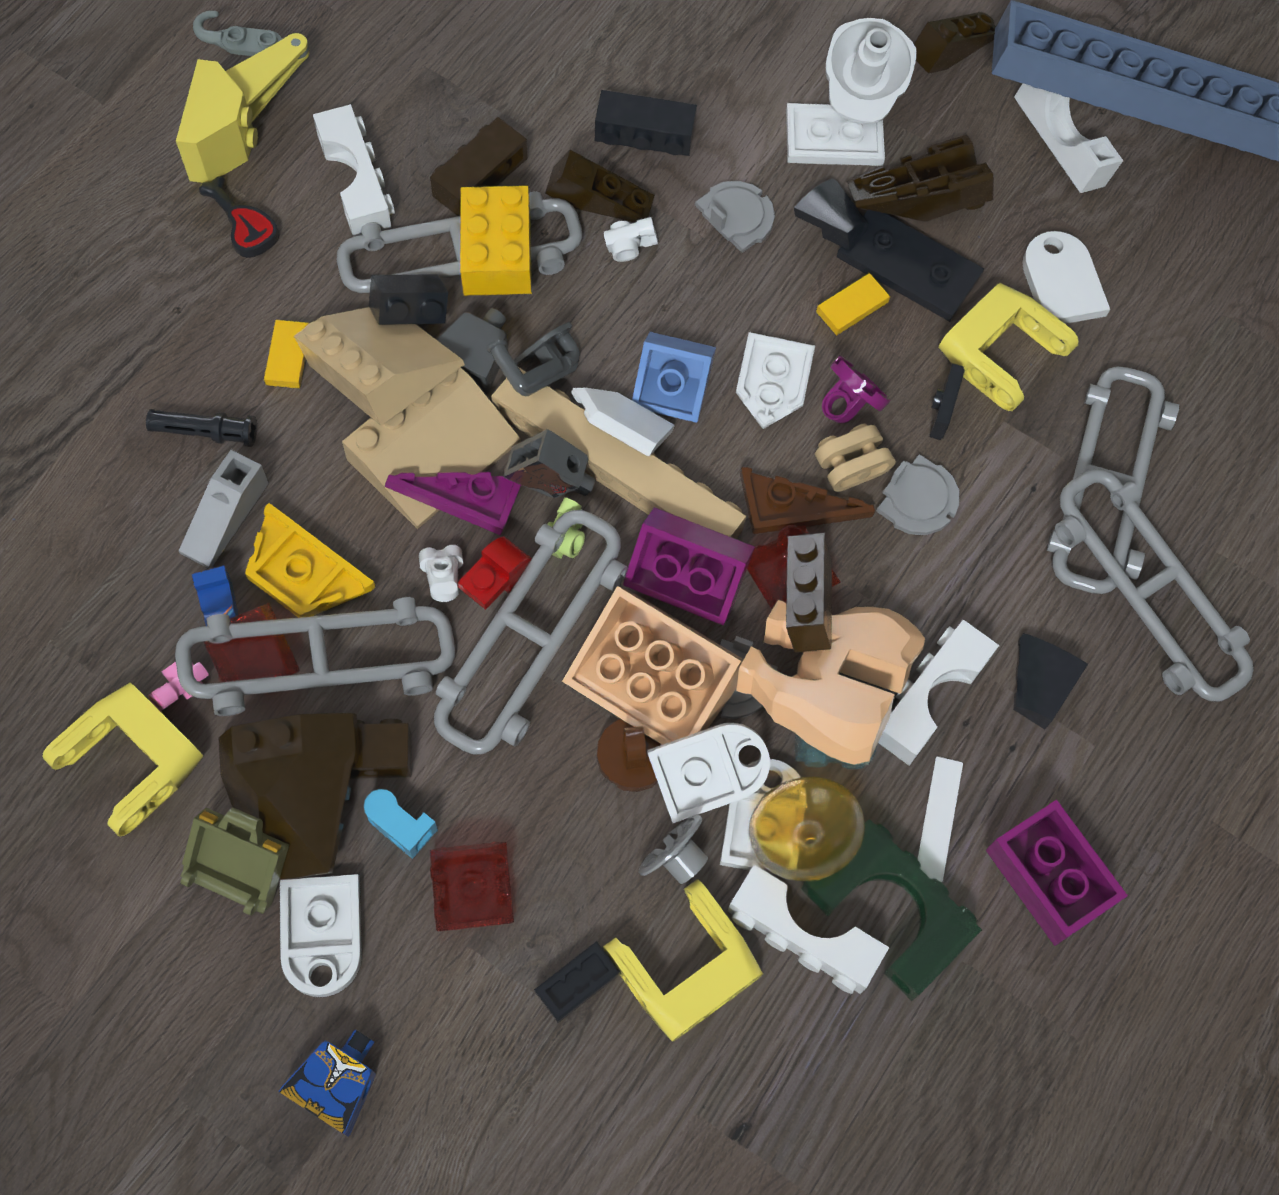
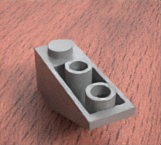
M233 450L229 451L209 481L180 546L179 553L209 569L213 567L269 484L261 464Z

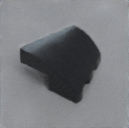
M1023 633L1018 640L1020 651L1019 665L1016 667L1017 692L1014 694L1013 710L1045 730L1055 718L1088 664L1049 642Z

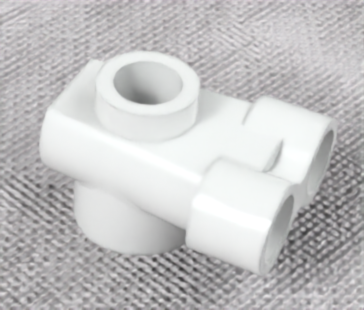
M651 217L637 220V222L632 224L628 221H618L610 226L611 230L604 231L609 253L612 252L613 259L618 262L630 261L639 255L638 247L640 246L648 247L658 244L656 230Z
M448 545L442 550H436L431 547L422 549L419 553L420 568L427 574L431 597L439 602H448L455 599L459 595L457 583L458 569L463 565L461 548L457 545Z

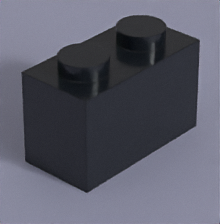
M438 274L371 275L369 308L378 325L444 324L446 321L449 292Z

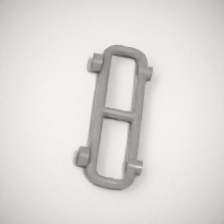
M529 192L530 219H540L548 212H560L564 215L568 226L569 237L566 240L531 247V261H537L540 273L545 275L556 274L565 266L562 254L573 251L582 240V227L574 206L566 200L559 198L543 200L540 192ZM461 216L381 231V227L377 223L365 224L361 228L362 235L347 239L340 245L337 251V265L343 284L351 291L370 293L371 278L360 280L353 274L350 255L353 251L363 248L368 251H377L383 248L384 244L446 232L451 234L457 262L391 275L438 274L440 279L461 275Z
M1117 366L1109 368L1102 373L1097 385L1090 384L1084 404L1092 406L1073 479L1092 469H1104L1119 479L1122 485L1127 482L1134 483L1139 488L1142 497L1158 427L1171 431L1179 411V404L1164 401V387L1155 376L1132 368ZM1115 380H1124L1145 386L1151 393L1132 476L1091 465L1105 407L1111 392L1110 387ZM1085 489L1074 497V503L1079 511ZM1141 499L1136 502L1138 506H1140ZM1123 511L1113 557L1129 578L1137 580L1142 569L1145 553L1129 549L1135 525ZM1052 531L1047 551L1054 553L1052 568L1056 577L1062 583L1072 588L1095 594L1108 593L1117 587L1109 575L1103 580H1096L1071 572L1067 567V559L1071 548L1063 545L1058 539L1056 532Z
M1104 469L1089 470L1070 481L1062 489L1060 495V507L1066 518L1055 525L1056 535L1060 542L1068 548H1073L1082 541L1085 542L1174 664L1162 673L1166 686L1177 695H1182L1192 688L1201 698L1217 702L1230 698L1244 688L1251 680L1254 671L1253 661L1244 648L1250 642L1249 635L1240 626L1229 628L1136 504L1141 499L1139 488L1132 482L1122 485L1119 479ZM1093 483H1101L1109 490L1113 505L1119 510H1124L1166 567L1137 588L1074 503V497ZM1174 579L1217 635L1218 645L1221 650L1228 655H1232L1238 664L1237 674L1219 687H1212L1206 683L1145 600Z
M582 509L571 510L564 513L555 522L553 527L545 523L539 529L535 537V543L540 545L539 549L456 677L452 679L449 676H445L436 689L435 694L441 700L434 712V725L437 732L446 741L470 754L487 753L493 750L501 739L514 747L521 742L530 726V721L518 714L599 585L614 592L626 576L628 566L616 560L621 549V538L611 524L598 516ZM574 524H582L602 535L607 542V546L550 635L516 615L515 611L551 555L561 546L567 530ZM508 626L540 645L542 649L488 734L480 740H475L450 725L448 716L453 707L462 700L469 682L504 628Z
M404 597L393 602L394 609L234 624H230L228 615H212L206 619L207 626L190 629L180 637L176 644L175 658L181 687L188 694L196 698L212 699L215 715L231 716L245 711L244 695L392 679H402L405 695L425 694L433 690L431 675L442 673L452 665L455 658V642L450 621L442 611L429 606L416 607L414 598ZM424 620L434 623L437 627L441 654L436 660L329 671L323 630L392 623L406 626ZM308 632L314 673L210 684L200 683L194 678L191 648L198 642L209 641L218 644L235 638Z

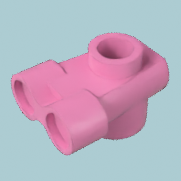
M176 662L162 671V674L169 683L164 684L148 695L149 701L160 712L178 700V697L182 694L186 699L192 697L180 685ZM200 662L195 665L192 663L194 678L198 682L203 683L201 680L209 675Z

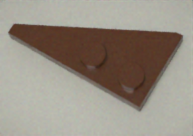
M742 467L740 471L753 534L871 518L875 513L874 505H868L863 500L852 497L845 500L827 494L825 489L804 483H792L788 479L775 476V479L752 473V468Z

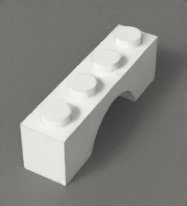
M1022 83L1014 98L1079 192L1083 193L1105 187L1123 162V159L1108 138L1105 136L1089 140L1078 132L1070 115L1069 97H1063L1059 94Z
M351 104L313 114L317 136L326 160L345 163L357 172L352 184L340 193L344 213L352 236L362 235L361 228L367 223L379 224L381 231L391 229L390 215L395 214L393 203L389 194L383 195L381 188L385 187L384 179L380 168H373L372 162L376 161L371 142L364 143L362 136H366V130L362 117H355Z
M962 620L956 629L950 626L947 628L937 642L942 647L935 656L928 653L916 669L921 675L915 683L908 679L902 693L896 695L900 702L894 710H891L889 721L878 743L909 766L937 729L928 709L929 691L936 685L947 681H960L971 684L999 647L997 643L965 620Z
M753 865L729 905L727 912L733 915L731 919L746 930L751 931L755 928L766 935L765 941L772 947L783 952L789 949L800 956L798 961L809 970L818 973L821 969L834 977L832 980L833 984L841 990L853 994L854 991L861 994L870 983L889 947L857 927L852 928L841 936L833 938H820L808 934L794 922L788 911L786 903L787 884L758 866Z

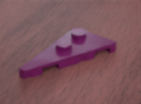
M466 472L437 473L436 477H415L414 473L388 475L384 487L501 535L521 485L503 476H491V472H479L474 475Z

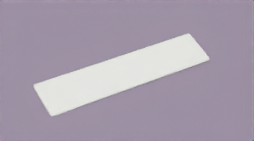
M938 756L935 759L915 876L939 882L943 881L963 767L962 762Z

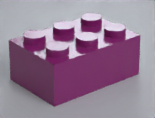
M654 507L642 524L623 586L724 626L735 604L755 546Z
M1057 799L997 838L986 849L988 855L1054 946L1128 896Z

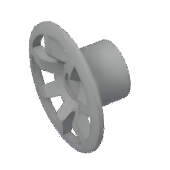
M700 815L692 816L669 833L677 834L678 838L674 840L667 834L663 838V842L667 846L665 850L654 849L649 853L639 868V874L645 876L663 865L680 884L687 882L696 875L708 860L706 854L691 839L700 826L702 817Z

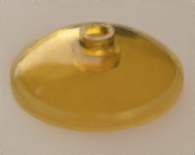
M820 777L795 778L774 787L758 802L749 823L751 846L760 863L772 873L796 881L821 879L844 868L859 851L865 834L863 812L855 796L843 785ZM809 839L816 840L811 844H805V842Z

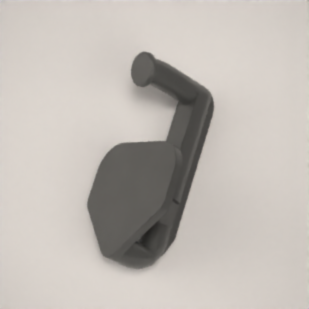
M570 322L544 335L514 360L506 348L507 342L505 340L495 341L487 347V351L492 354L514 390L522 396H530L574 372L580 357L579 348L569 333L572 328ZM558 342L565 353L564 355H561L554 343ZM537 356L542 365L523 374L518 366Z

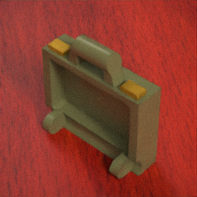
M232 807L224 816L209 808H205L193 820L182 862L184 867L180 876L182 877L181 884L190 887L195 883L245 906L243 913L250 916L256 911L264 914L273 903L289 844L262 833L263 821Z

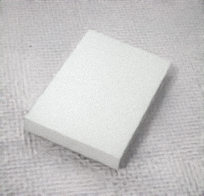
M787 103V163L883 166L885 160L883 120L874 124H864L837 115L829 104Z

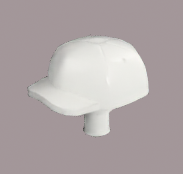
M876 18L858 19L845 23L836 29L827 55L826 77L829 81L831 108L837 115L864 124L880 122L888 115L896 99L902 96L909 86L916 61V47L902 30L886 20Z

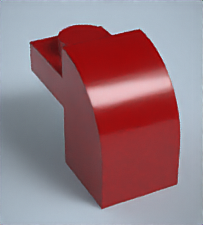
M504 536L499 537L482 550L481 559L457 582L458 588L486 610L504 590L508 593L511 592L532 558Z

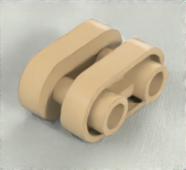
M860 424L840 437L829 436L818 444L819 448L815 452V457L820 466L824 469L834 467L827 476L834 491H843L879 477L895 465L896 460L888 448L877 450V447L883 441V437L875 425Z

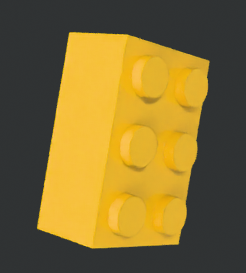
M528 186L461 187L460 273L464 296L532 294L531 222Z

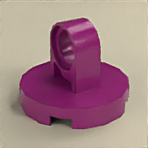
M840 355L830 365L840 380L823 399L822 411L824 415L836 423H846L866 403H869L878 411H882L888 405L890 399L864 373L861 374L856 369L852 370L851 368L854 365ZM838 398H845L847 402L846 410L841 415H834L832 412L834 401Z

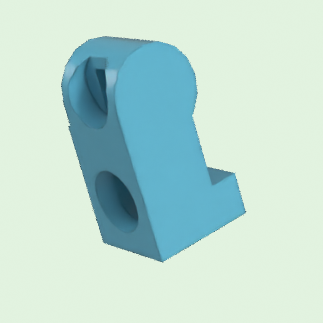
M375 790L365 799V814L372 826L412 859L438 831L436 822L425 813L417 820L414 819L398 805L396 797L388 790Z

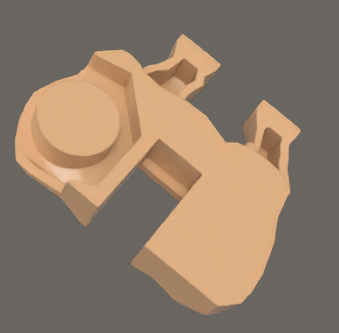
M778 600L766 621L764 643L793 649L786 629V603ZM854 607L832 615L831 649L803 652L804 654L798 662L797 674L792 677L772 668L766 662L761 651L751 646L739 667L736 691L751 694L764 706L775 723L795 732L809 745L826 755L853 765L869 762L889 721L895 694L839 675V672L901 694L909 678L912 663L923 650L925 637L908 619L890 609Z

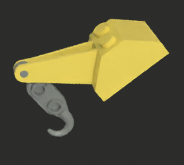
M205 11L195 18L193 31L201 41L215 44L231 54L252 57L226 71L216 61L197 60L176 138V143L190 181L210 183L216 177L225 175L249 160L251 148L256 147L258 132L256 128H253L252 122L295 70L308 58L309 48L305 36L294 33L283 39L277 32L271 30L232 26L220 31L204 29L203 24L207 19L218 17L219 13L217 11Z

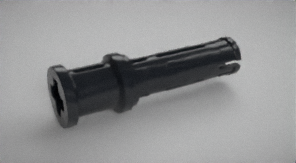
M149 409L146 416V428L150 432L209 437L212 441L223 444L225 441L242 442L245 446L252 447L257 436V419L251 415H248L246 418L228 417L224 412L215 413L214 416H203Z

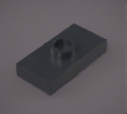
M952 364L943 390L938 388L936 390L931 406L932 409L937 410L929 436L937 440L944 438L951 421L965 372L963 366Z
M596 941L534 989V992L557 1023H559L618 977L621 972Z

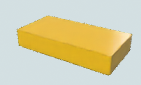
M869 273L819 304L816 312L837 336L887 304L890 296Z
M275 320L264 376L266 385L300 389L306 358L294 335L302 331L309 323Z

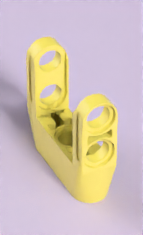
M999 283L945 335L939 345V349L951 364L964 367L963 377L1004 410L1013 411L1024 400V395L1018 381L983 354V352L1013 323L1051 354L1068 356L1078 346L1079 341L1077 335L1070 327L1032 297Z
M132 683L126 684L96 702L46 747L42 755L43 759L55 770L73 765L112 729L118 726L158 766L114 806L113 813L107 824L120 837L134 830L178 790L203 758L201 752Z
M698 879L685 887L684 891L689 899L690 909L722 953L667 994H662L629 946L622 944L617 938L603 946V950L620 970V976L643 1009L672 1042L687 1033L763 975L744 938L708 889Z

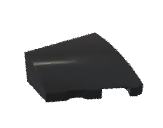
M829 179L815 187L794 207L796 217L821 228L824 239L849 251L869 229L868 222L834 179Z

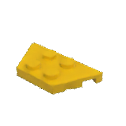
M268 503L265 506L264 521L261 531L257 532L254 542L255 551L249 558L245 574L248 580L298 618L314 616L366 594L375 588L373 580L272 504Z

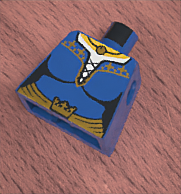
M355 1029L341 1050L325 1040L287 1080L279 1092L349 1137L376 1076L373 1070L362 1064V1061L375 1042Z

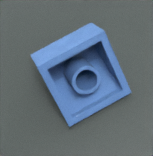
M650 332L644 341L632 401L651 412L697 423L716 347Z

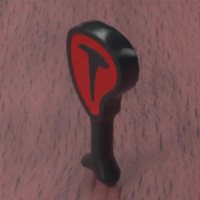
M216 177L210 183H201L199 187L200 194L213 198L226 212L228 220L232 225V246L240 256L246 258L256 257L265 253L276 244L279 238V230L275 221L258 208L248 205H236L223 189L224 177Z

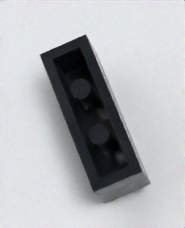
M601 90L595 118L594 141L603 142L607 145H622L639 150L666 152L671 155L689 156L697 105Z

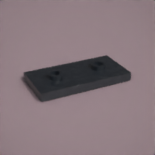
M867 210L863 217L868 222L869 229L850 251L840 247L837 258L865 274L870 273L875 280L950 322L982 276L984 268L886 213Z

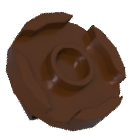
M622 719L616 720L604 730L598 741L597 762L600 772L611 783L617 785V788L623 791L639 792L652 788L658 781L647 750L662 744L644 734L643 726L633 727Z

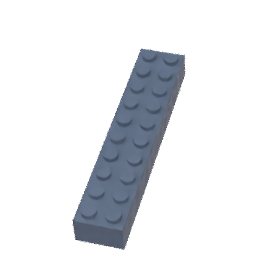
M1013 0L1009 2L995 28L992 61L993 75L1053 92L1063 97L1089 103L1093 106L1112 110L1126 116L1145 120L1152 124L1168 127L1185 134H1191L1211 142L1237 148L1241 151H1247L1270 160L1279 161V83Z

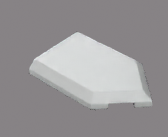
M749 332L736 393L763 429L803 407L815 345Z
M585 387L573 388L571 392L576 402L582 403L585 407L584 415L589 423L646 456H650L674 429V424L618 392Z

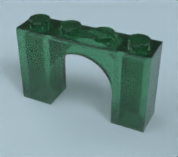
M868 819L805 881L801 890L827 916L854 890L867 882L888 881L906 890L918 908L920 917L918 934L913 943L884 974L913 1001L982 929L977 925V918L968 908L964 906L959 907L948 897L949 891L944 884L936 878L930 879L920 869L921 864L912 853L906 850L902 851L892 842V834L879 823L875 825Z

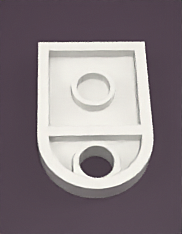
M1051 231L1038 235L1030 242L1023 257V270L1035 301L1065 324L1107 316L1110 307L1086 246L1079 239L1064 232ZM1044 245H1054L1060 253H1049L1045 250Z
M723 723L647 750L673 823L754 794L765 782L770 768V757L763 739L756 731L739 723ZM753 745L760 750V758L755 764L745 765L739 760V751L744 746Z
M770 759L769 770L779 774L781 784L776 788H769L763 784L754 794L729 803L720 865L751 870L753 865H756L769 874L795 878L806 808V788L796 770L782 761Z
M358 874L280 880L281 966L288 981L297 990L306 995L327 997L339 993L354 980L359 971L362 948L360 877ZM322 965L330 967L333 973L331 981L322 987L313 985L311 982L313 970Z

